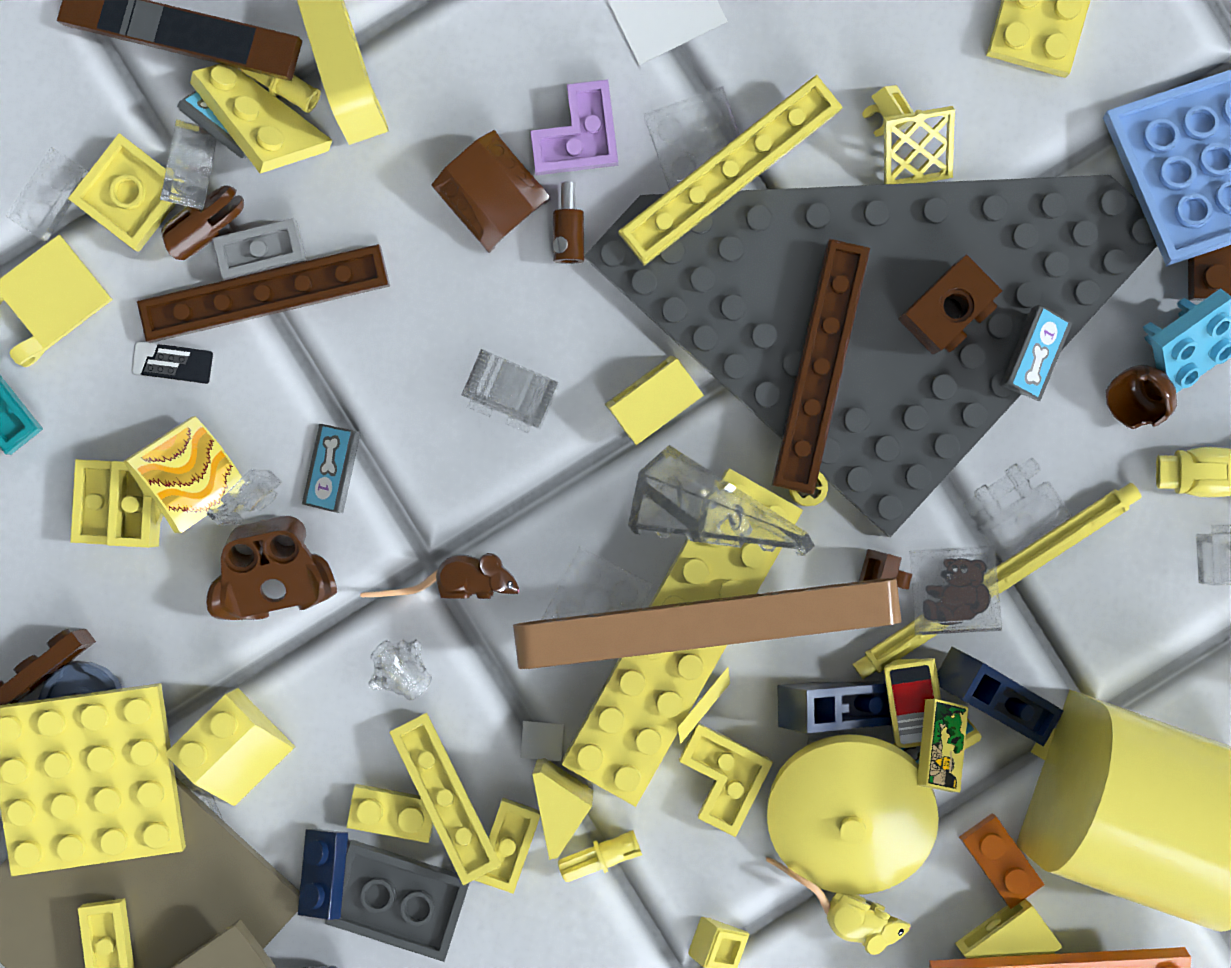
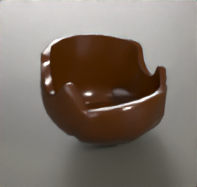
M1137 365L1126 369L1115 377L1105 390L1106 405L1112 415L1131 429H1137L1147 424H1152L1153 427H1156L1166 421L1177 407L1176 387L1164 371L1148 365Z

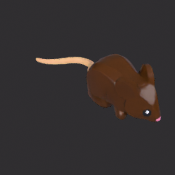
M486 553L480 559L469 555H454L443 561L438 570L416 586L396 590L361 593L360 597L416 594L425 590L436 581L440 597L448 599H468L472 594H476L478 599H491L493 591L501 594H518L519 587L514 576L503 567L500 558L493 553Z

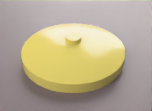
M847 734L827 737L797 751L777 773L768 797L767 824L769 835L776 852L786 866L816 884L820 889L846 895L880 892L898 885L909 878L922 866L929 856L937 837L939 821L933 788L917 785L919 764L902 749L889 742L864 735Z

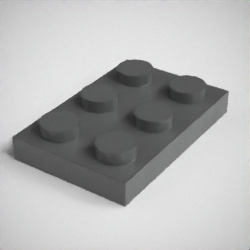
M352 840L346 854L341 919L325 920L324 924L445 962L470 883L463 886L458 874Z

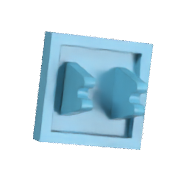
M1221 288L1198 305H1195L1186 298L1178 301L1177 306L1182 310L1178 313L1179 318L1163 330L1152 322L1143 326V330L1148 334L1145 336V340L1153 348L1156 369L1162 370L1167 374L1176 387V393L1183 388L1191 387L1198 381L1201 375L1215 365L1222 364L1231 358V296Z

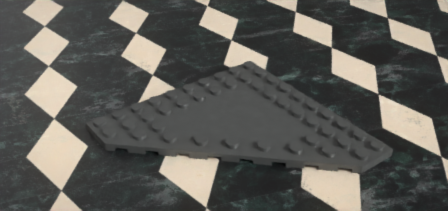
M1111 175L741 190L645 266L618 234L621 228L664 194L640 195L585 254L584 258L782 439L827 241L834 239L871 248L819 472L884 534L891 537L1020 397L1021 394L1002 387L1000 384L1031 308L1041 305L1072 323L1062 347L1063 350L1152 253L1157 244L1139 201ZM967 254L1003 290L993 300L998 306L981 323L973 319L963 329L968 336L950 353L943 349L932 355L898 318L956 261ZM946 298L943 304L945 313L951 318L958 319L961 315L959 302L953 298Z

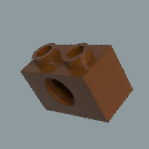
M966 254L956 261L898 320L932 355L943 349L950 353L968 336L963 329L973 319L981 323L997 308L998 305L993 300L1003 290ZM946 298H953L959 302L961 315L958 319L951 318L945 313L943 304Z

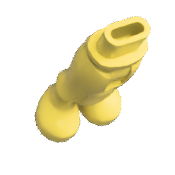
M1199 447L1187 451L1177 450L1174 455H1158L1156 458L1157 488L1174 489L1177 494L1186 493L1197 497L1231 496V449Z

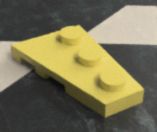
M217 64L192 71L190 84L260 174L329 151L332 143L331 138L278 98L271 95L238 68Z

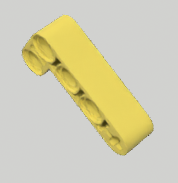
M297 0L329 105L348 144L351 145L389 132L380 103L371 86L344 0Z

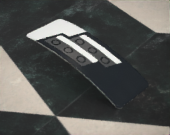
M137 342L132 373L208 384L210 381L213 352Z

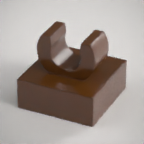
M867 549L859 581L896 578L897 587L908 590L913 574L899 570L901 557Z

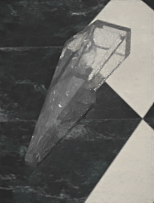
M670 445L638 473L628 521L629 528L635 534L640 535L643 530L655 531L662 538H669L672 533L686 535L693 542L739 548L744 543L758 544L763 551L773 552L776 547L791 548L800 556H805L815 547L807 532Z

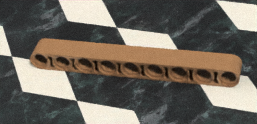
M884 578L529 621L514 624L513 631L518 668L532 669L887 626L901 623L902 620L897 579Z

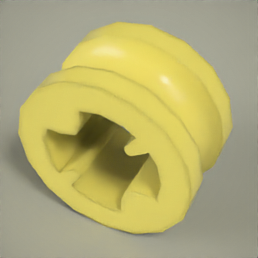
M819 472L817 479L819 487L815 488L819 492L815 498L810 495L802 498L798 491L789 490L793 501L803 506H815L821 503L828 492V483L824 475Z

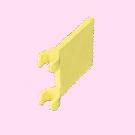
M60 234L0 278V304L5 300L33 335V337L13 347L9 352L10 357L18 365L25 368L31 366L47 349L113 300Z

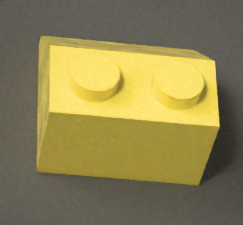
M237 688L225 694L165 755L194 785L236 806L295 746Z

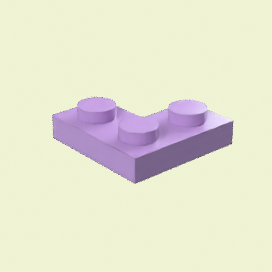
M608 79L567 84L572 126L530 131L536 176L618 166Z

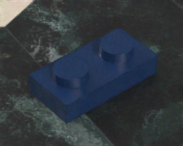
M306 829L298 915L326 920L341 919L348 832Z

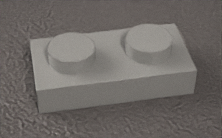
M294 218L212 238L221 276L224 280L307 261L298 224Z

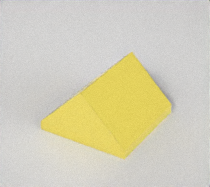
M542 758L536 760L532 776L549 860L560 856L591 809L593 789L551 761Z

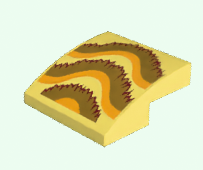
M196 416L190 417L124 460L145 497H153L174 533L184 532L248 487L226 452Z

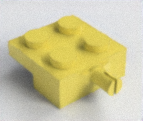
M75 459L70 543L145 548L159 547L160 523L164 515L153 497H145L126 464L122 461Z

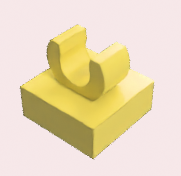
M892 85L883 87L871 96L875 104L868 106L863 111L862 116L869 118L878 112L883 116L884 120V117L913 113V110L898 86ZM884 121L883 125L873 132L876 137L884 135ZM914 121L897 123L896 127L904 130L912 125Z

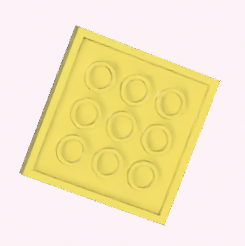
M161 683L0 705V810L11 876L182 852L185 849L186 843L174 764L165 755L171 748Z

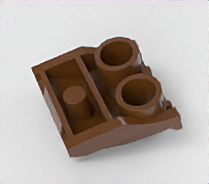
M495 130L474 141L451 161L431 184L433 189L488 253L495 249V246L533 211L551 200L548 193L517 159Z

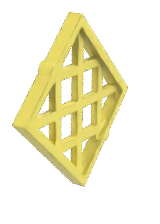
M953 106L925 111L916 110L913 113L884 117V184L926 183L953 178L955 109ZM943 116L933 128L925 122L927 118ZM914 121L905 133L896 127L897 123ZM947 123V131L945 138L943 135L939 133V131ZM921 126L929 133L918 144L910 136ZM893 132L900 138L891 147ZM935 137L943 144L931 154L924 147ZM904 142L914 148L905 159L895 153ZM945 150L946 165L938 159ZM920 152L928 160L917 170L909 163ZM891 158L899 163L892 173ZM933 163L942 169L940 172L924 175ZM905 168L914 174L912 177L895 179Z

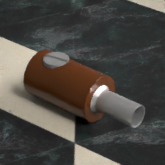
M572 181L561 182V209L553 211V261L560 264L584 262V211L576 209L575 182Z

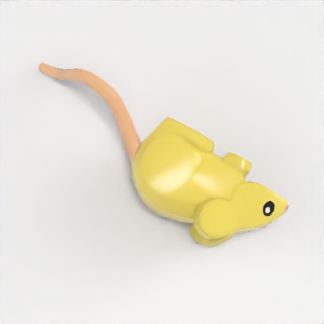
M766 857L767 862L776 866L815 893L827 914L829 926L837 936L846 941L862 943L869 954H880L888 945L901 939L911 928V925L906 921L890 916L889 913L885 912V906L876 902H872L869 905L866 903V899L860 895L835 893L829 902L823 891L816 884L795 873L780 862Z

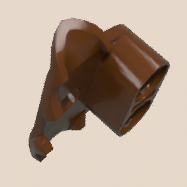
M280 516L241 525L230 533L221 554V575L212 582L207 593V611L212 617L221 620H260L269 617L270 611L298 606L299 610H305L336 595L337 586L332 570L323 557L315 553L311 554L304 544L306 528L299 519L292 516ZM286 535L295 544L291 546L282 545L275 537ZM235 545H247L252 549L253 554H242L237 551ZM270 579L278 580L284 584L286 594L278 599L269 598L262 591V584Z

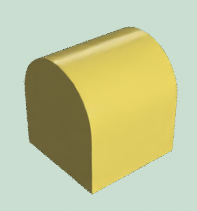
M1069 689L1062 709L1064 712L1058 721L1016 842L1018 848L1047 872L1214 931L1223 932L1231 930V746Z

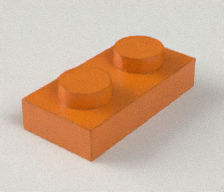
M993 813L959 836L962 843L1010 909L1045 885Z

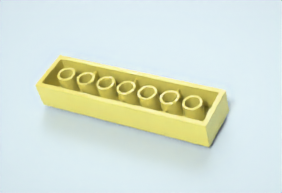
M726 469L648 607L756 594L803 510L732 469ZM727 645L619 658L564 754L562 766L636 807L678 733V726L689 714Z

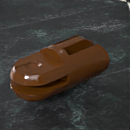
M228 185L221 186L198 204L193 201L170 219L161 229L163 242L169 255L176 260H186L213 241L212 238L220 236L219 230L235 219L244 208L243 197L240 195L235 196L237 190Z

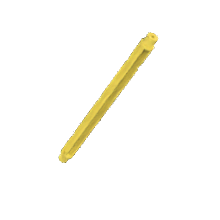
M1129 483L1120 490H1112L1089 507L984 574L982 584L989 590L990 600L1110 521L1130 509L1129 506L1142 497L1138 488L1133 483ZM922 615L864 652L865 656L852 665L863 680L876 671L880 673L887 664L896 659H901L948 627L939 625L938 621H928Z

